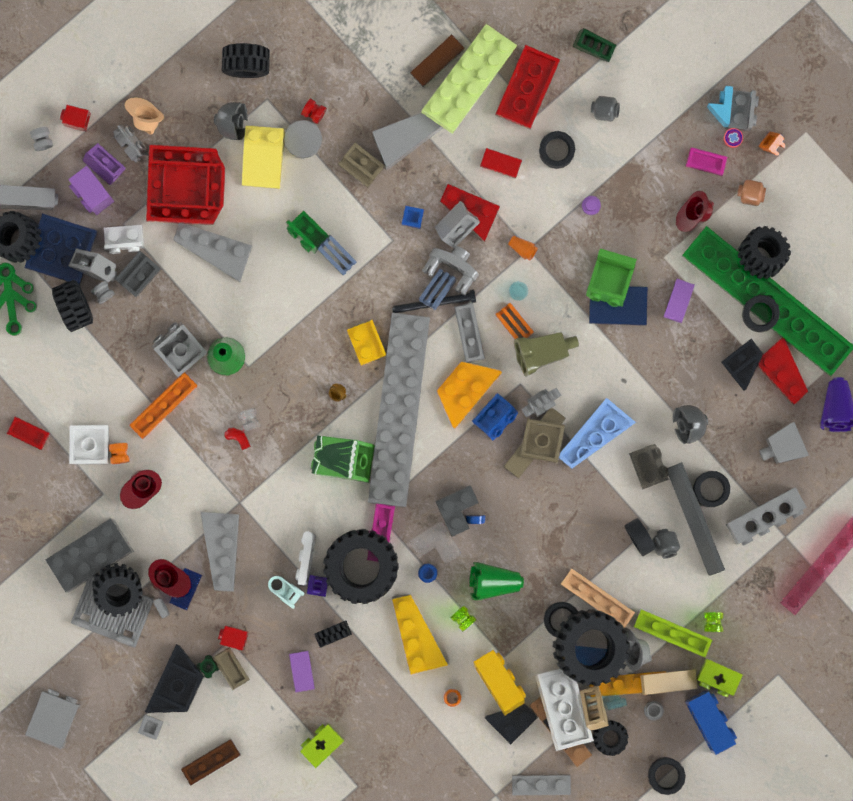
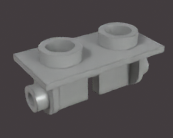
M127 124L118 125V128L113 131L114 138L121 147H124L126 144L129 145L124 151L131 161L134 160L137 163L141 160L140 156L149 154L146 151L145 144L138 140L131 126Z

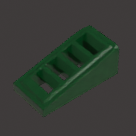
M585 28L579 31L573 44L574 48L606 62H610L617 46ZM584 36L587 37L585 43L582 44ZM591 39H592V40H594V42H593V44H592V47L590 48V47H588V46H589V44H590V42H591ZM598 43H601L599 50L596 51ZM605 46H608L606 54H602Z

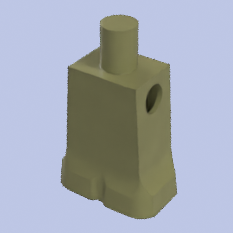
M562 332L533 339L523 337L514 340L516 360L525 377L535 373L538 368L570 356L569 349L579 347L576 336L564 339Z

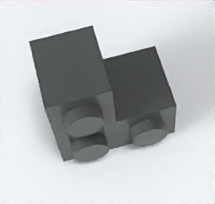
M471 485L436 501L452 537L470 529L462 511L479 504Z

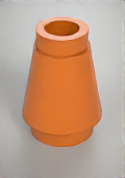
M515 235L508 243L524 260L528 259L530 261L538 250L535 243Z

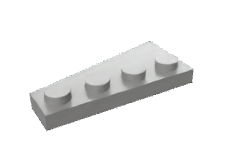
M201 512L214 590L234 592L239 515Z

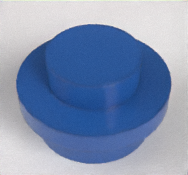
M432 564L422 565L418 571L419 578L425 583L433 582L437 578L436 567Z

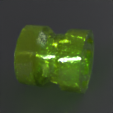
M465 605L450 617L453 622L458 623L459 629L462 632L477 620L468 613Z
M704 612V619L706 620L704 632H723V625L721 624L723 613Z

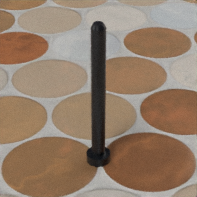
M472 289L466 295L460 294L444 297L439 306L470 300L472 303H475V291ZM419 301L396 305L392 307L393 313H401L430 307Z

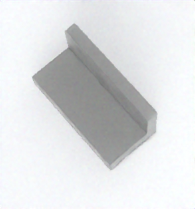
M460 201L435 226V229L443 242L455 248L480 221Z

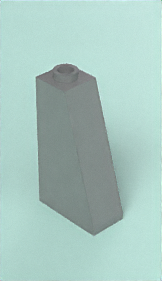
M419 113L373 131V137L386 170L396 165L443 129V127L423 113Z
M0 185V209L53 210L55 205L58 204V194H55L54 188Z

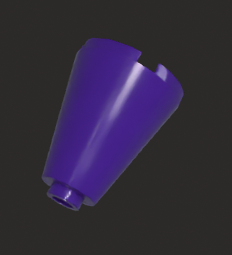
M835 377L828 383L820 421V428L824 430V427H828L830 432L851 431V427H853V398L848 381L842 377Z

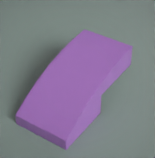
M676 279L664 313L665 318L682 323L695 286L694 284Z

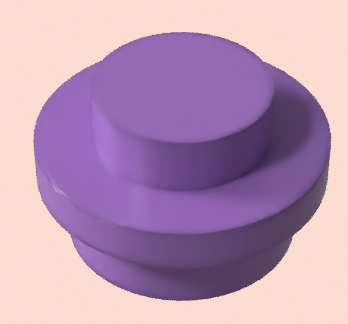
M588 196L582 202V210L588 215L597 214L601 208L600 200L595 196Z

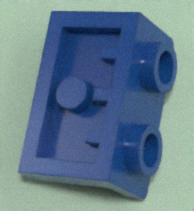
M497 393L472 422L493 441L503 433L508 424L515 420L518 411Z

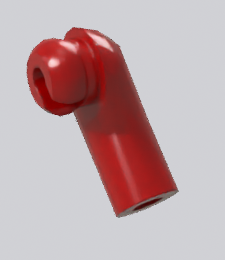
M234 427L228 428L225 431V438L238 441L242 450L251 447L244 431Z

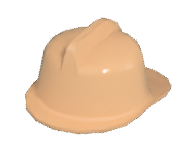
M135 97L125 102V109L133 116L134 126L150 135L154 133L159 122L164 119V114L145 99Z

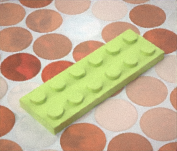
M486 24L427 102L421 113L453 134L514 52L517 45Z

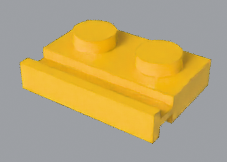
M373 320L347 330L361 366L387 356Z

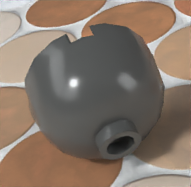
M240 102L224 104L214 116V124L217 126V130L226 139H243L245 135L243 122L244 120L248 121L246 105Z
M684 405L674 409L673 423L677 422L679 429H675L679 440L683 444H690L704 436L708 425V418L698 407Z

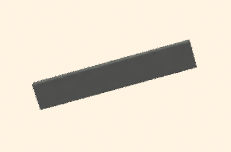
M681 462L667 468V473L708 575L711 576L724 571V565L683 463Z

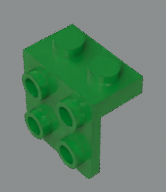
M304 210L292 222L289 219L286 221L287 232L294 239L298 237L301 240V246L308 253L312 251L315 254L318 251L317 247L329 236Z

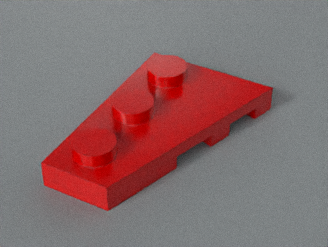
M447 184L440 202L450 211L460 201L464 203L466 209L479 219L480 223L473 231L485 242L500 206Z
M782 337L763 354L758 367L794 405L808 393V390L788 345Z

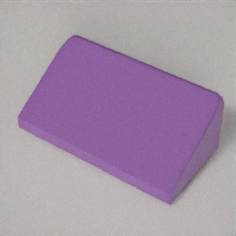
M98 143L85 153L83 162L109 185L126 169Z

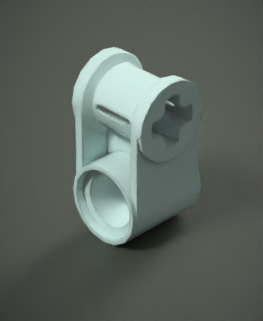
M274 576L268 582L269 590L293 609L300 596L305 594L281 576ZM274 579L282 581L281 589L275 590L272 588L271 583ZM295 592V595L292 597L291 600H289V598Z

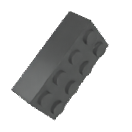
M110 518L45 560L64 591L69 593L96 574H99L101 568L105 570L107 565L110 564L112 566L134 552L115 520Z

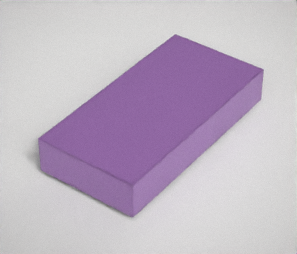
M309 651L289 654L295 692L315 689Z

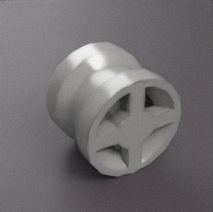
M105 281L91 290V293L96 295L99 304L106 302L115 295L114 291L109 289V284Z

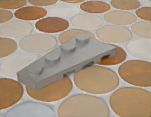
M179 223L174 237L175 242L241 282L252 249L251 245Z

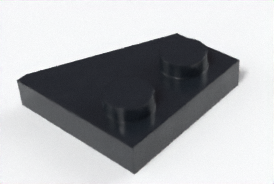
M750 339L721 362L743 391L747 390L763 356V352Z
M524 703L507 715L500 711L487 715L484 718L511 745L538 717Z

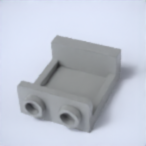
M48 689V692L42 691L25 735L63 749L81 704H78L77 699L66 696V699L60 697L59 692Z

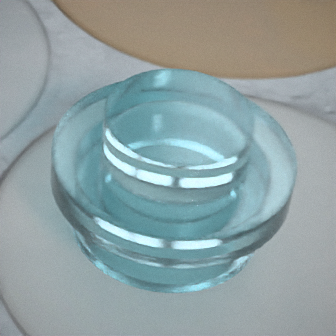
M517 281L510 286L509 294L512 299L520 301L526 298L528 288L525 283Z

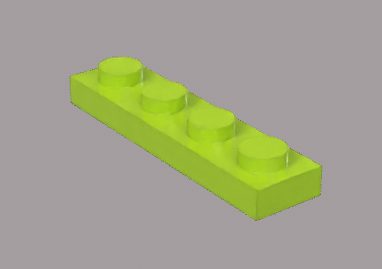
M642 609L633 626L704 658L712 643L710 638Z

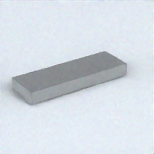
M473 303L455 306L454 309L466 363L484 360L485 357Z

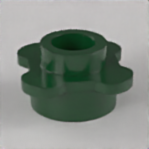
M211 655L205 656V660L197 664V668L204 673L205 678H211L212 674L219 670Z

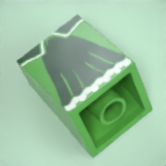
M317 435V440L314 443V459L311 463L312 474L369 483L375 445L359 440Z

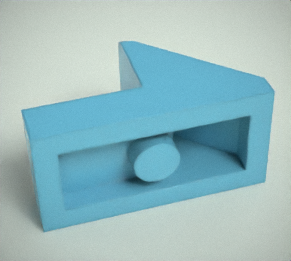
M725 86L724 90L720 91L719 102L722 104L709 103L707 105L709 111L726 128L730 125L732 86Z

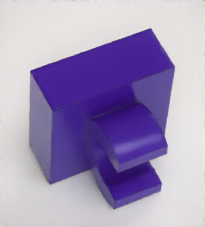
M310 575L307 594L326 597L328 588L327 578Z

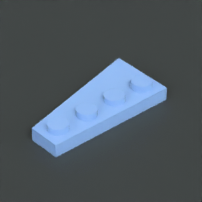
M606 398L560 452L559 459L572 469L636 422Z

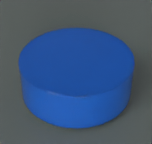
M466 515L467 524H484L485 515Z

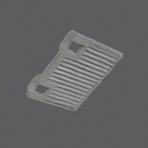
M92 577L86 582L71 623L135 648L154 599L141 595V603H138L137 609L132 608V613L128 614L126 612L124 613L125 616L122 617L120 614H117V617H112V613L106 615L104 610L100 611L98 605L95 604L92 583L95 579ZM114 584L108 588L107 593L111 596H120L127 591V588ZM82 613L91 616L89 622L80 619ZM124 631L133 632L132 638L124 636Z

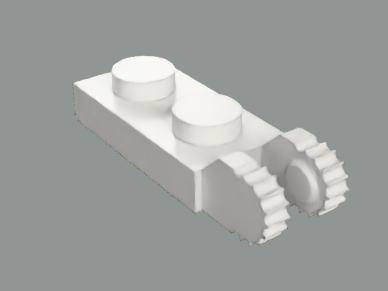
M309 531L304 532L301 539L304 549L300 550L299 561H301V567L296 572L298 585L307 586L309 582L316 539L315 534Z

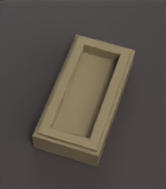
M230 647L213 657L232 691L250 680Z

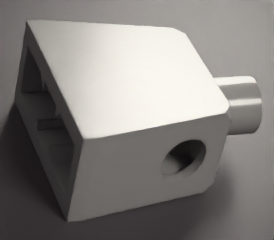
M80 249L75 250L69 264L71 268L97 280L105 282L115 280L117 277V272L115 271L116 264L97 253Z
M795 422L790 423L766 439L768 447L759 450L763 461L773 457L776 464L809 456Z

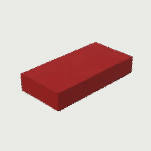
M486 148L480 167L516 179L522 160Z
M14 417L7 432L8 435L40 450L43 449L50 435L49 432L18 417Z

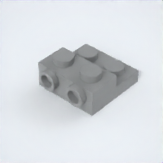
M174 322L168 327L167 330L169 332L164 336L161 334L153 340L154 345L152 347L179 377L202 358L207 351L182 322Z

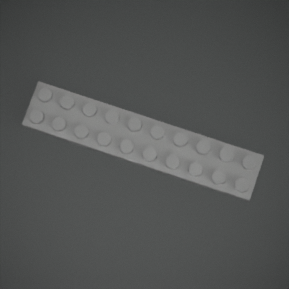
M392 313L368 503L406 507L430 317Z

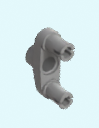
M455 246L452 253L433 248L428 262L422 269L423 273L427 274L428 272V276L432 277L438 265L444 263L462 273L463 277L457 287H455V290L457 292L461 291L462 295H466L472 282H475L479 276L478 272L466 262L470 254L458 246Z

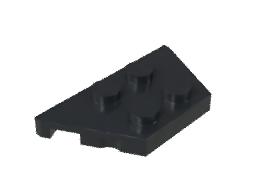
M176 644L145 710L146 713L189 711L204 675L179 644Z

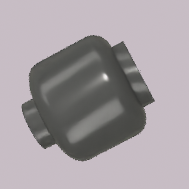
M599 96L595 102H592L591 113H594L596 120L612 122L619 116L620 103H617L616 98Z
M668 529L657 531V535L652 540L656 547V554L662 556L663 559L676 556L680 549L676 533L668 531Z

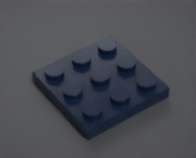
M42 213L38 227L41 229L39 236L42 237V241L38 244L40 248L35 250L36 254L34 256H30L31 259L26 261L24 268L67 282L74 279L80 285L83 273L71 268L69 264L76 249L91 252L98 231Z

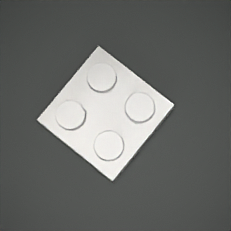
M70 426L69 464H109V426Z

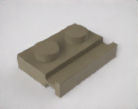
M357 143L352 145L338 163L341 168L367 188L385 168L384 164Z

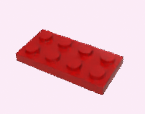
M525 45L495 115L531 129L560 59Z

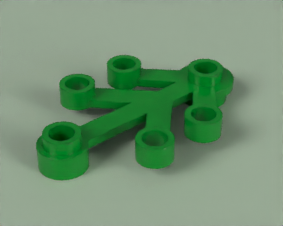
M2 263L0 264V286L2 283L4 284V291L0 295V309L6 302L9 316L6 331L12 336H17L22 332V325L17 321L14 300L23 305L25 310L30 313L36 311L37 305L13 290L11 281L22 287V291L26 294H31L34 291V286L30 282H25L15 274L13 265ZM5 269L9 270V274L7 276L3 275V271ZM26 285H31L30 291H25ZM30 303L34 304V308L32 310H28V305ZM14 325L18 326L16 332L12 331V326Z

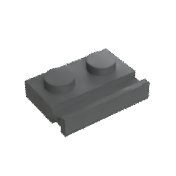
M139 251L115 280L137 298L160 272L161 268Z

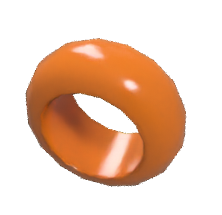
M449 689L444 694V702L450 707H455L460 704L462 696L458 690ZM454 692L458 695L456 703L448 702L447 695Z

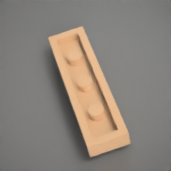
M572 568L561 583L562 586L598 611L614 617L615 620L623 625V628L627 626L635 614L634 611Z

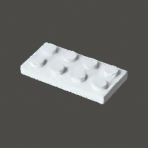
M561 669L536 675L537 686L556 751L594 741L591 730L586 727L577 682L565 675Z

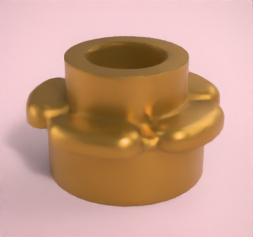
M335 383L330 387L329 396L332 400L339 402L347 397L345 394L346 389L343 385Z

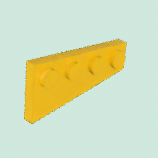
M407 595L392 599L410 674L447 666L448 664L412 596Z

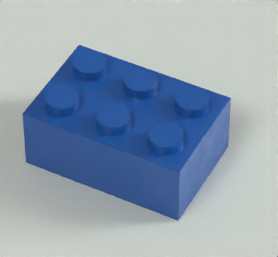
M703 691L685 701L711 753L717 755L736 745L735 739H737V736L732 728L727 727L725 722L728 719L723 711L718 710L716 705L719 702L714 693Z

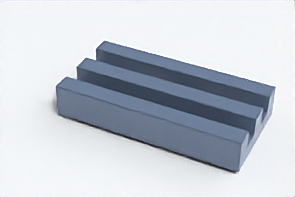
M331 235L317 247L323 256L343 276L357 263ZM329 241H331L345 255V257L350 261L349 263H347L328 244ZM324 246L345 266L343 269L323 249Z
M439 269L419 297V301L436 310L455 283L456 277H451L449 273H444L443 270ZM449 280L444 289L437 297V299L434 301V303H431L436 294L440 291L445 281Z

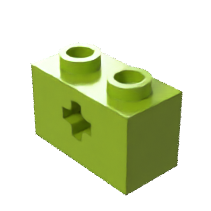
M705 659L697 680L700 681V686L709 690L711 687L718 689V694L728 698L729 695L734 696L743 675L709 659ZM721 674V678L724 680L716 684L714 677Z
M322 724L315 731L317 735L312 740L307 738L300 745L303 748L300 752L315 768L345 741L330 724L326 727ZM317 740H319V741L324 740V741L326 742V743L324 744V746H325L326 748H325V749H323V748H319V749H318V748L316 747V746L318 745V743H317L316 741H317Z

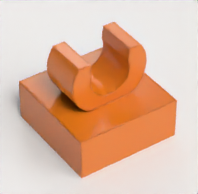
M769 131L759 147L763 151L778 156L779 153L776 149L779 146L785 147V144L782 142L784 138L778 133Z

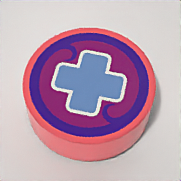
M736 128L727 130L723 138L724 143L730 148L740 146L743 141L742 132Z

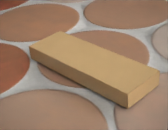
M696 669L640 675L642 695L698 689Z

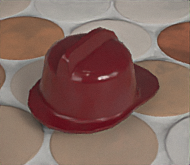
M694 192L680 208L676 216V226L681 232L691 231L698 223H704L711 218L714 202L708 199L705 192Z
M142 470L134 473L131 479L121 488L120 501L128 509H138L144 506L160 491L162 486L161 477L153 470Z
M158 559L151 563L148 569V576L155 589L163 591L171 597L178 598L185 596L189 592L191 581L184 571L165 559Z

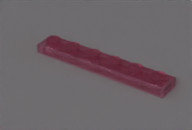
M853 516L780 602L793 615L800 611L853 548Z

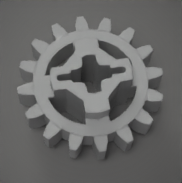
M557 388L549 392L547 389H544L527 400L529 405L525 406L522 411L526 417L534 413L536 416H539L556 405L554 400L558 399L561 394Z

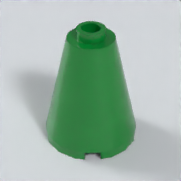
M228 337L220 338L209 347L207 361L214 372L220 375H232L237 373L243 366L245 351L237 340Z
M473 562L474 566H471L469 587H473L474 593H470L474 601L519 592L520 588L524 586V578L519 572L480 562Z

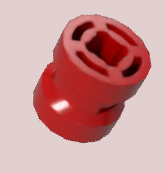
M310 98L304 106L301 115L310 117L314 123L319 124L327 108L323 105L319 106L315 100Z

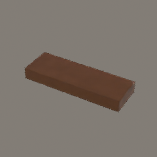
M451 34L410 74L424 87L465 48Z
M232 739L181 770L191 786L238 758L241 754Z

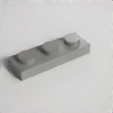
M512 775V795H571L570 775Z

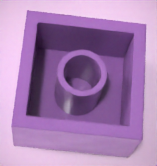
M85 166L68 179L71 182L69 187L78 198H83L80 202L89 213L93 211L98 215L114 203V200L88 166Z

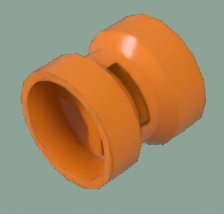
M127 443L108 445L112 455L110 458L111 464L130 462L126 452L128 449Z

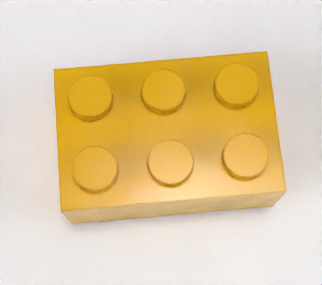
M492 650L473 663L503 714L507 715L524 704L526 694L520 685H515V676L511 670H506L503 666L505 661L499 652L495 653Z

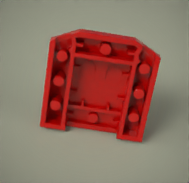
M149 145L146 222L214 224L224 206L225 166L218 155L217 149Z

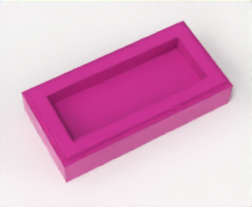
M691 147L685 167L723 176L728 157Z

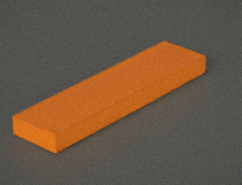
M184 372L129 426L144 439L198 385Z

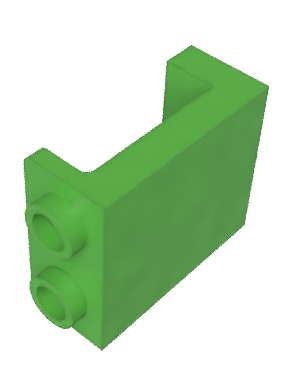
M600 249L586 296L593 301L601 300L607 302L613 307H623L637 259Z

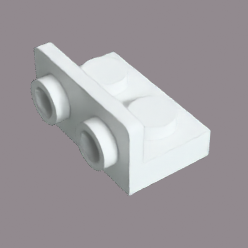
M142 225L104 228V249L109 251V254H119L121 250L139 252L140 249L144 248Z

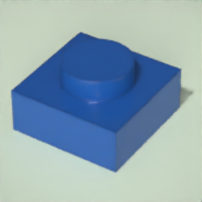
M405 206L402 225L421 229L424 209Z

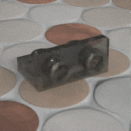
M656 444L629 453L642 490L669 480L668 469L663 465L662 453Z

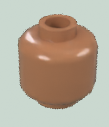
M745 180L743 185H739L737 196L741 197L743 204L759 206L760 202H764L766 188H764L762 182Z

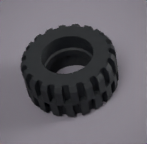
M366 529L352 530L337 538L328 548L323 563L325 564L323 571L327 578L326 582L333 589L332 592L335 595L338 594L341 597L340 599L348 600L352 604H368L369 602L379 600L391 589L397 578L399 563L397 562L398 556L393 549V545L383 535ZM359 548L367 549L374 553L379 562V572L372 582L363 585L351 582L343 570V563L347 554Z
M594 609L577 611L576 615H569L566 622L562 621L560 631L556 630L554 635L557 638L556 641H553V648H555L553 655L558 661L556 664L563 670L565 675L587 686L590 684L600 686L602 682L607 684L611 682L610 678H617L620 675L618 671L625 669V659L629 660L630 654L627 653V649H630V642L627 641L629 636L627 631L623 630V625L615 620L614 617ZM589 630H598L607 639V651L604 657L594 665L582 664L577 659L575 653L578 639Z

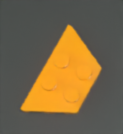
M461 361L439 387L437 393L454 429H456L501 375L502 372L500 370Z

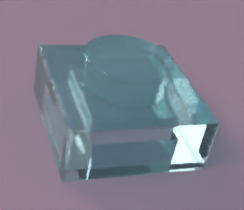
M620 695L609 697V701L605 702L607 710L627 706L626 699L624 697L621 698Z

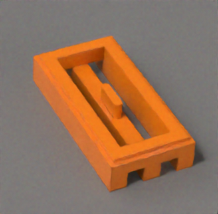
M511 303L495 314L514 339L519 337L501 316L503 313L522 335V338H528L534 333ZM508 309L512 311V313L528 331L527 334H525V332L509 314V312L507 311Z

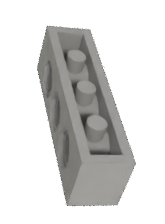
M795 487L732 520L726 526L736 544L742 543L744 546L753 541V536L759 534L761 537L770 532L769 528L773 525L779 527L787 523L786 518L790 516L796 518L804 514L803 509L807 507ZM782 503L788 505L789 510L786 514L781 513L779 510V506ZM765 512L770 513L772 516V520L769 523L764 522L762 519ZM748 521L753 522L755 525L753 532H748L745 528Z

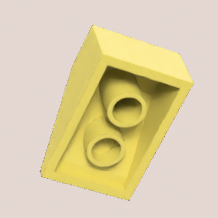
M245 126L242 186L280 189L285 137L283 128Z

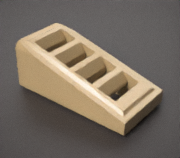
M599 686L580 690L586 727L590 730H596L609 726ZM596 695L594 698L587 699V696ZM597 702L596 705H593V706H589V705H588V704H592V703ZM597 710L599 711L598 713H594V714H591V713H590V712L597 711Z

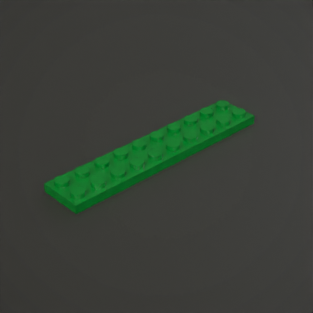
M706 226L682 257L743 306L752 297L758 295H765L774 299L778 304L780 315L778 322L771 329L831 377L851 353L853 344L770 277L768 279H764V277L759 279L757 275L751 276L748 270L745 271L743 269L744 265H740L739 252ZM756 303L750 309V312L765 324L772 318L771 308L765 303Z

